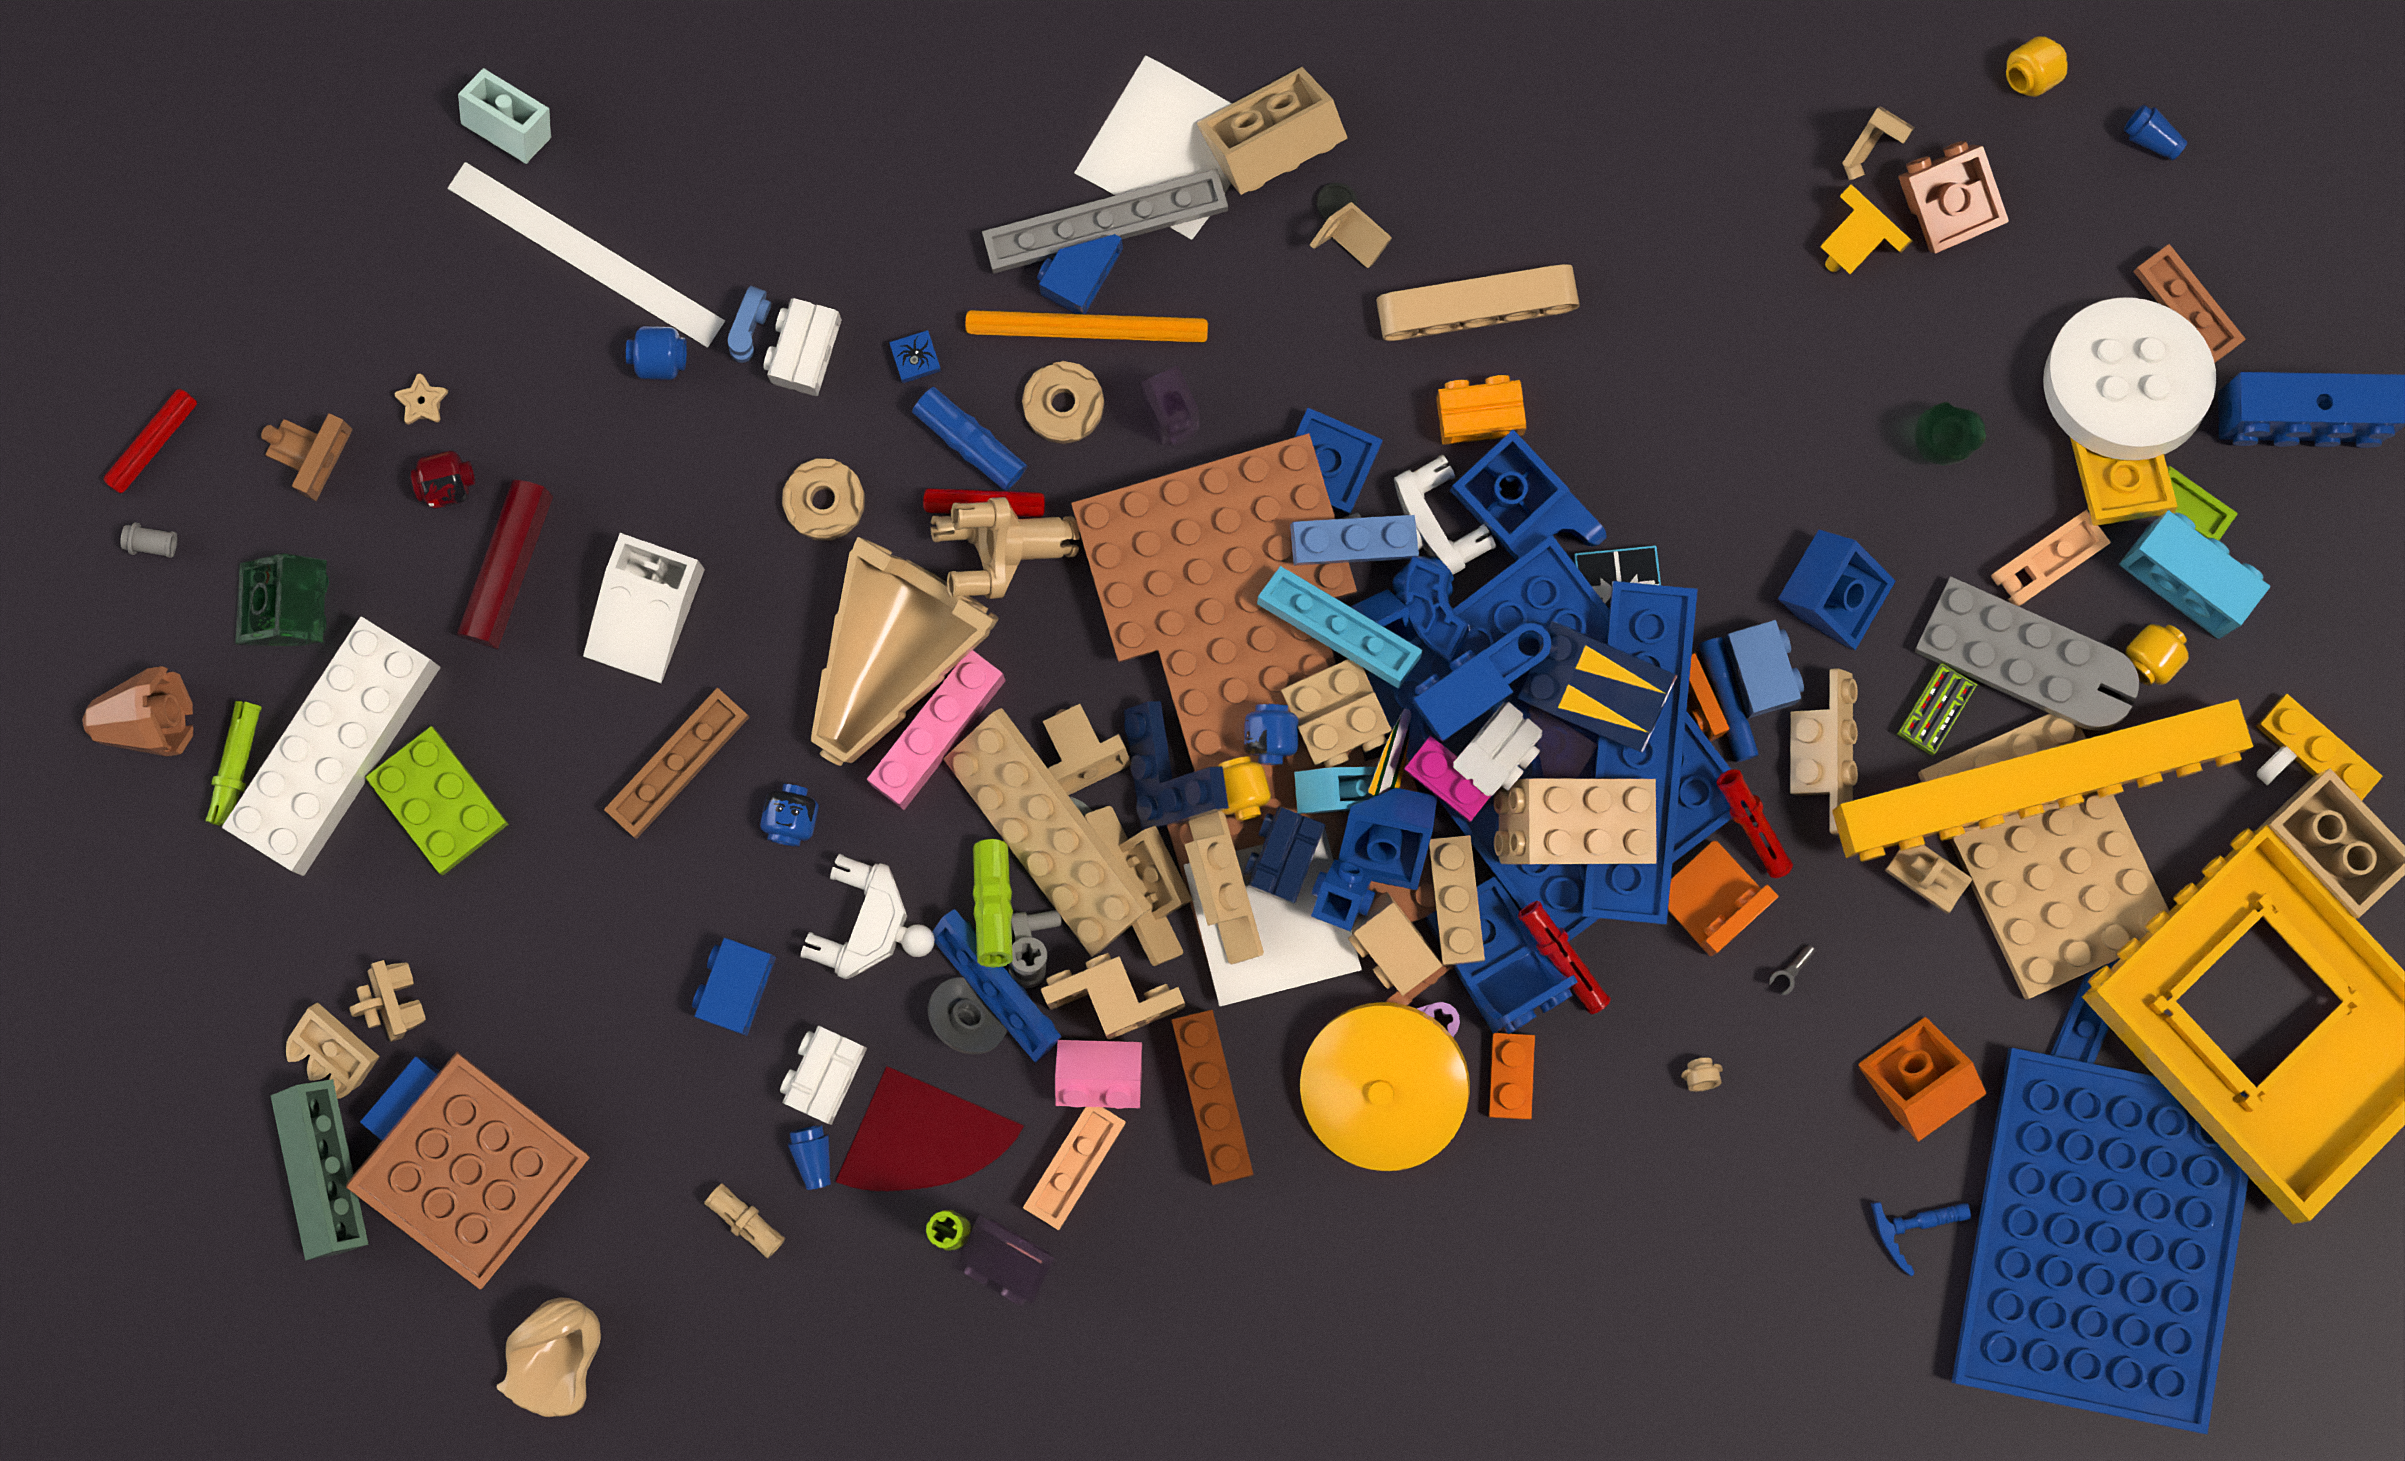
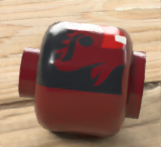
M451 450L424 456L418 460L416 469L411 470V480L418 501H425L433 509L464 502L469 495V486L475 485V476L470 461L462 462L460 456Z

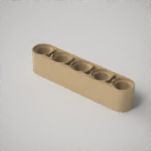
M1566 264L1383 294L1376 299L1382 336L1386 341L1404 340L1557 315L1580 307L1573 267Z

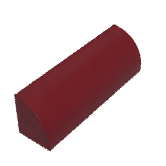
M522 480L512 481L458 629V637L498 650L553 496L544 486Z

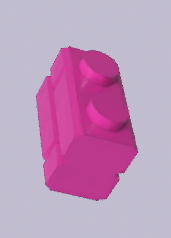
M1430 736L1403 770L1470 822L1491 795L1486 796L1473 785V779L1467 780L1454 769L1453 762L1457 759V756Z

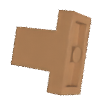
M328 413L318 434L283 419L279 429L272 425H267L263 429L261 437L270 443L265 454L267 457L299 471L292 487L301 495L317 501L353 429L343 419Z

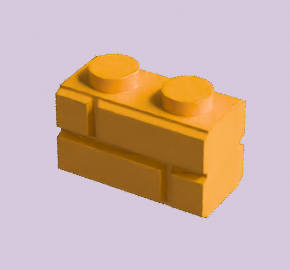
M1497 375L1486 378V384L1469 386L1468 380H1455L1445 383V389H1438L1436 397L1442 444L1504 438L1512 430L1519 436L1524 435L1526 418L1520 380L1510 381L1508 375Z

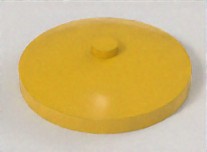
M1377 1002L1360 1005L1341 1013L1320 1031L1304 1059L1300 1078V1094L1303 1109L1310 1126L1323 1144L1333 1153L1349 1163L1366 1169L1397 1171L1412 1168L1430 1160L1440 1153L1454 1138L1467 1110L1470 1080L1463 1053L1455 1039L1443 1025L1416 1008L1398 1003Z

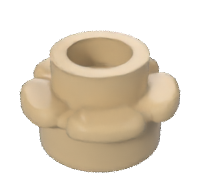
M1699 1058L1690 1061L1687 1064L1688 1069L1681 1074L1682 1078L1687 1081L1689 1091L1698 1092L1719 1086L1722 1083L1719 1072L1723 1071V1068L1719 1064L1713 1065L1711 1058Z

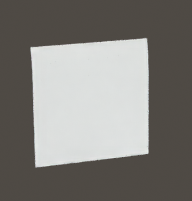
M1145 55L1074 173L1116 196L1218 169L1225 194L1231 183L1226 178L1206 143L1197 122L1232 103ZM1210 216L1170 226V228L1192 240Z
M1325 829L1294 905L1247 887L1250 877L1243 875L1251 852L1260 854L1264 844L1235 851L1264 954L1232 965L1228 962L1218 924L1207 925L1190 863L1184 864L1219 1006L1361 970L1357 951L1348 939L1352 935V930L1347 931L1311 916L1317 897L1311 895L1318 874L1320 871L1328 873L1334 862Z

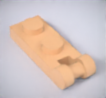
M2086 509L1991 575V578L1997 586L2002 584L2011 596L2008 599L2010 603L2021 606L2108 546L2111 542L2098 525L2093 526L2090 513ZM2023 568L2033 580V582L2025 587L2015 575Z

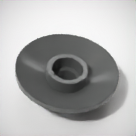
M956 977L944 981L935 989L930 997L928 1004L930 1024L936 1035L952 1049L966 1054H983L996 1048L1005 1037L1007 1032L1005 1026L964 977ZM959 1018L965 1020L968 1025L961 1022Z

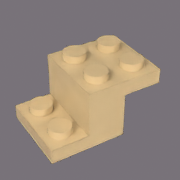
M1109 953L1087 961L1086 966L1088 969L1073 976L1069 969L1047 978L1049 986L1041 988L1050 1010L1089 995L1108 1041L1185 1009V1002L1179 987L1170 990L1168 984L1145 992L1146 1001L1139 1003L1120 956L1111 959Z

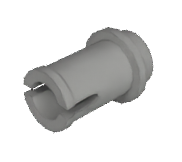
M134 522L132 526H124L120 544L121 548L128 550V553L131 555H135L137 552H144L172 558L177 547V533L142 528L140 523Z

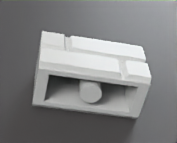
M791 298L788 309L781 308L776 322V331L781 332L776 347L770 346L764 360V370H768L767 375L771 383L818 396L842 321L838 311L795 298Z
M1510 702L1503 703L1453 762V768L1467 780L1473 779V785L1486 796H1492L1501 786L1508 791L1523 774V770L1540 752L1534 745L1541 738L1542 730L1530 719H1523V713Z
M821 1026L817 1027L815 1033L808 1031L798 1050V1054L804 1056L797 1072L790 1069L782 1083L780 1092L785 1094L782 1103L832 1125L867 1048Z

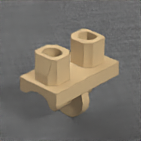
M1925 845L1906 851L1899 849L1885 869L1887 873L1946 914L1951 912L1959 897L1973 880Z
M384 960L372 963V968L367 972L375 998H372L368 985L356 988L360 1003L349 1008L352 1017L365 1015L368 1028H374L381 1025L377 1010H380L389 1042L402 1039L408 1030L419 1026L426 1020L419 999L398 1005L394 991L411 987L414 984L409 964L397 963L386 966Z

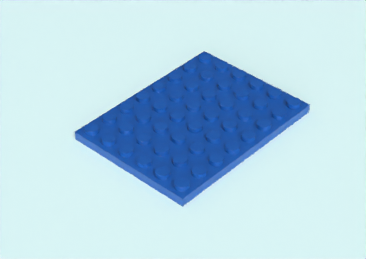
M1550 535L1453 609L1455 614L1469 623L1471 627L1456 659L1470 649L1475 655L1479 654L1525 623H1536L1548 631L1551 622L1554 621L1607 644L1610 610L1553 535ZM1530 635L1519 637L1518 647L1520 651L1527 656L1537 655L1539 651L1538 641ZM1419 636L1411 640L1410 643L1422 650L1421 658L1399 689L1371 672L1366 674L1392 730L1405 708L1411 712L1406 754L1409 762L1430 736L1437 740L1412 704L1413 699L1418 696L1414 690L1434 674H1437L1440 680L1452 673L1449 667L1450 663L1435 655L1422 642ZM1528 671L1509 685L1513 691L1512 694L1441 743L1458 757L1503 703L1510 702L1523 713V719H1530L1542 730L1541 738L1534 745L1540 752L1523 770V774L1518 779H1594L1598 734L1518 699L1529 674ZM1687 711L1672 863L1732 819L1729 812L1730 805L1716 783L1719 776L1731 770V768ZM1494 794L1470 822L1437 797L1464 835H1471L1473 847L1495 876L1498 877L1521 910L1534 901H1540L1542 907L1556 926L1563 928L1569 935L1568 942L1599 919L1581 916L1586 864L1500 863L1499 856L1494 849V837L1496 832L1499 831V814L1496 813L1494 808ZM1742 800L1741 804L1745 809L1747 806L1745 802Z
M2008 1048L1951 1383L2208 1435L2249 1177L2155 1076Z

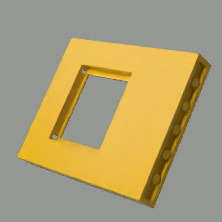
M2266 825L2253 832L2250 828H2246L2230 842L2229 845L2233 850L2225 858L2219 855L2210 861L2202 869L2201 872L2205 877L2197 885L2193 882L2186 885L2174 896L2173 899L2177 904L2168 913L2162 910L2147 922L2145 927L2149 932L2140 940L2135 937L2127 942L2116 953L2120 960L2111 969L2105 965L2088 980L2092 987L2082 998L2292 1224L2311 1221L2405 1125V971L2273 830ZM2263 917L2342 1002L2255 1087L2176 1000ZM2168 1009L2172 1014L2167 1015L2164 1011ZM2244 1091L2248 1097H2243L2240 1093Z

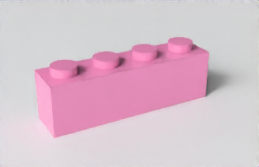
M972 650L955 666L867 778L871 786L902 810H905L942 763L943 758L949 754L1006 680L1003 673Z

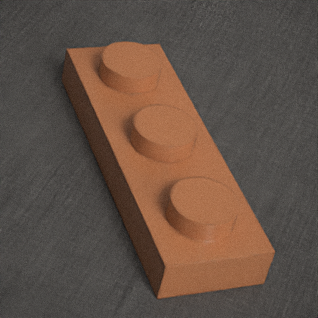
M2170 244L2133 271L2159 304L2182 315L2200 332L2211 351L2214 364L2246 340Z

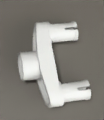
M1441 455L1436 460L1414 472L1407 470L1394 477V483L1404 514L1415 515L1418 550L1423 547L1430 557L1434 556L1441 560L1453 575L1466 568L1465 563L1490 549L1496 548V544L1492 535L1488 537L1489 530L1484 524L1454 542L1448 540L1424 500V493L1449 479L1455 478L1452 467L1450 465L1447 467L1448 461L1444 455Z

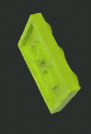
M432 726L365 777L442 876L509 825Z

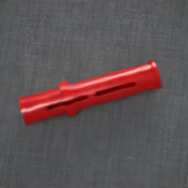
M1732 769L1724 772L1719 776L1716 783L1730 805L1729 812L1732 819L1736 823L1741 824L1752 846L1765 865L1771 878H1781L1787 875L1792 870L1793 863L1785 853L1776 833L1762 812L1764 806L1761 799L1757 795L1752 794L1740 770ZM1742 800L1745 802L1746 806L1748 807V809H1749V811H1750V813H1751L1750 816H1748V814L1746 813L1745 809L1743 808V806H1742V804H1741V801H1742ZM1760 832L1763 833L1765 839L1767 840L1769 844L1768 848H1766L1764 842L1762 841L1759 835Z
M1534 901L1525 906L1519 912L1518 918L1520 921L1522 920L1538 942L1536 948L1541 955H1547L1558 971L1565 977L1575 976L1578 983L1573 985L1571 989L1585 1006L1588 1013L1595 1014L1604 1009L1611 1001V998L1604 992L1588 967L1569 944L1567 932L1563 928L1556 926L1542 907L1540 901Z

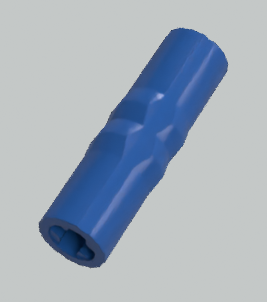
M934 386L926 391L914 406L912 413L938 434L950 448L959 452L965 461L977 467L1004 491L1009 490L1025 472L1028 466L999 442L990 430L982 427L974 417L961 410Z

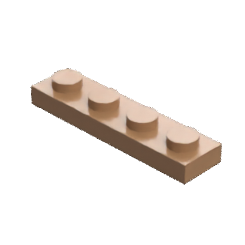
M717 687L604 810L637 839L750 717Z

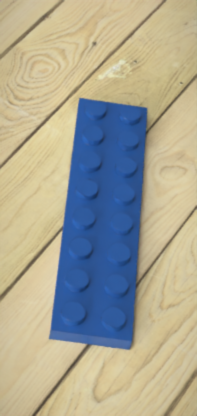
M1619 581L1612 582L1607 644L1678 676L1643 753L1598 734L1594 779H1656V864H1586L1581 916L1667 924L1698 589Z

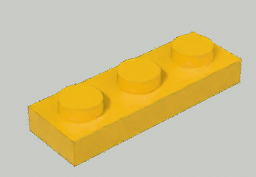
M2288 694L2283 695L2256 725L2259 730L2280 748L2287 746L2297 755L2294 760L2313 776L2331 768L2361 801L2383 777Z

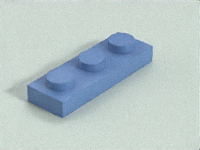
M1415 515L1297 521L1290 524L1294 566L1411 559L1412 556H1419Z

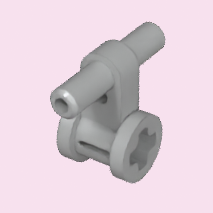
M1057 910L1027 915L1026 911L1013 913L1012 915L1013 961L1009 963L1008 973L1024 988L1038 986L1046 975L1047 950L1041 941L1032 938L1031 931L1060 926L1061 916ZM1024 960H1029V963L1032 966H1026V962Z

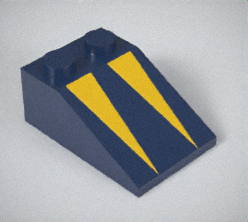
M1552 621L1548 629L1551 638L1550 652L1543 661L1530 669L1518 699L1643 753L1678 675L1566 625ZM1542 642V644H1541V647H1540L1538 653H1540V651L1542 650L1543 642Z

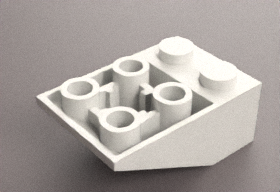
M620 533L604 574L583 656L662 684L705 570L697 559Z

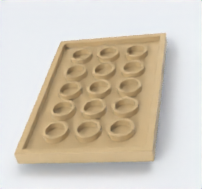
M2048 714L1919 771L1918 775L1921 782H1926L2085 740L2086 737L2081 727ZM2097 792L2083 795V803L2064 809H2059L2058 802L2043 806L2045 813L2020 820L2018 813L2003 817L2004 824L1985 830H1980L1977 823L1963 827L1964 835L1949 839L1965 874L1973 879L1970 885L2025 1000L2119 959L2116 953L2127 942L2135 937L2140 940L2149 932L2145 925L2150 919L2162 910H2165L2167 913L2169 912L2114 795L2099 799Z

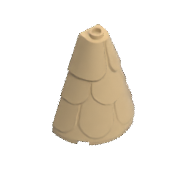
M860 537L857 538L853 549L849 552L839 610L834 619L827 668L822 670L811 742L822 748L820 755L839 766H842L843 762L853 763L899 724L906 717L908 709L942 682L945 674L989 636L990 631L999 619L991 612L987 615L988 608L971 596L951 598L948 592L947 581L908 559L905 560L891 555L892 552Z

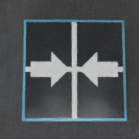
M1656 546L1575 553L1573 556L1574 564L1609 610L1613 581L1661 585Z

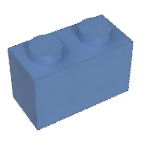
M1776 620L1729 633L1724 638L1725 648L1748 719L1795 705L1801 699L1800 692L1804 691L1803 680L1799 670L1791 668L1787 653L1791 652L1790 640L1785 629L1779 630Z

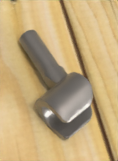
M1808 944L1784 970H1775L1770 975L1769 985L1778 975H1786L1789 978V985L1780 995L1789 994L1795 985L1794 977L1816 950Z

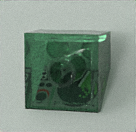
M281 553L240 563L235 644L304 646L323 642V633L327 623L324 614L325 593L329 584L326 574L327 560Z

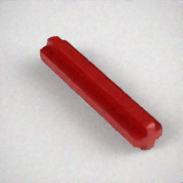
M177 389L104 476L103 480L116 492L123 493L195 408L197 401L186 391Z
M926 489L923 497L924 510L928 513H951L953 503L987 502L989 498L1005 497L1016 516L1041 517L1045 511L1044 494L1035 492Z

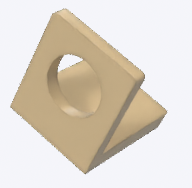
M1351 202L1327 219L1310 246L1315 249L1333 237L1364 266L1369 268L1375 263L1392 237Z

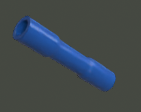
M1717 637L1698 644L1708 677L1713 683L1720 709L1729 726L1726 735L1735 763L1759 756L1749 721L1744 715L1732 676L1733 670L1723 638Z

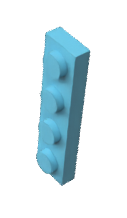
M1282 566L1278 568L1258 596L1257 604L1398 689L1421 658L1422 650Z

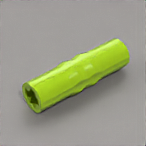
M986 839L979 841L973 846V898L975 902L973 915L976 922L977 962L985 967L995 968L1006 966L1013 961L1011 927L1013 915L1011 905L1012 889L1009 879L1008 844L997 839Z
M943 1210L936 1213L930 1218L926 1227L927 1237L930 1242L939 1248H943L945 1251L956 1250L965 1245L971 1237L972 1231L968 1219L954 1210Z

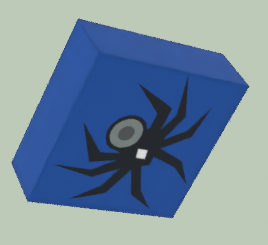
M928 330L889 342L902 383L941 372Z

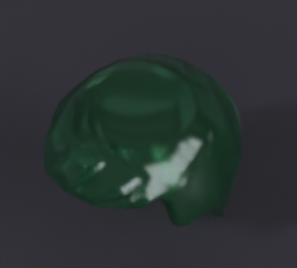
M1943 402L1924 411L1916 421L1915 445L1921 456L1928 463L1940 466L1954 465L1969 458L1975 450L1982 446L1986 439L1985 424L1978 413L1955 407L1949 402Z

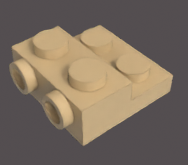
M1350 659L1281 689L1291 713L1298 717V729L1315 766L1324 763L1325 768L1340 765L1350 760L1347 752L1360 746L1363 747L1364 752L1373 750L1387 743L1385 735L1392 732L1363 667Z

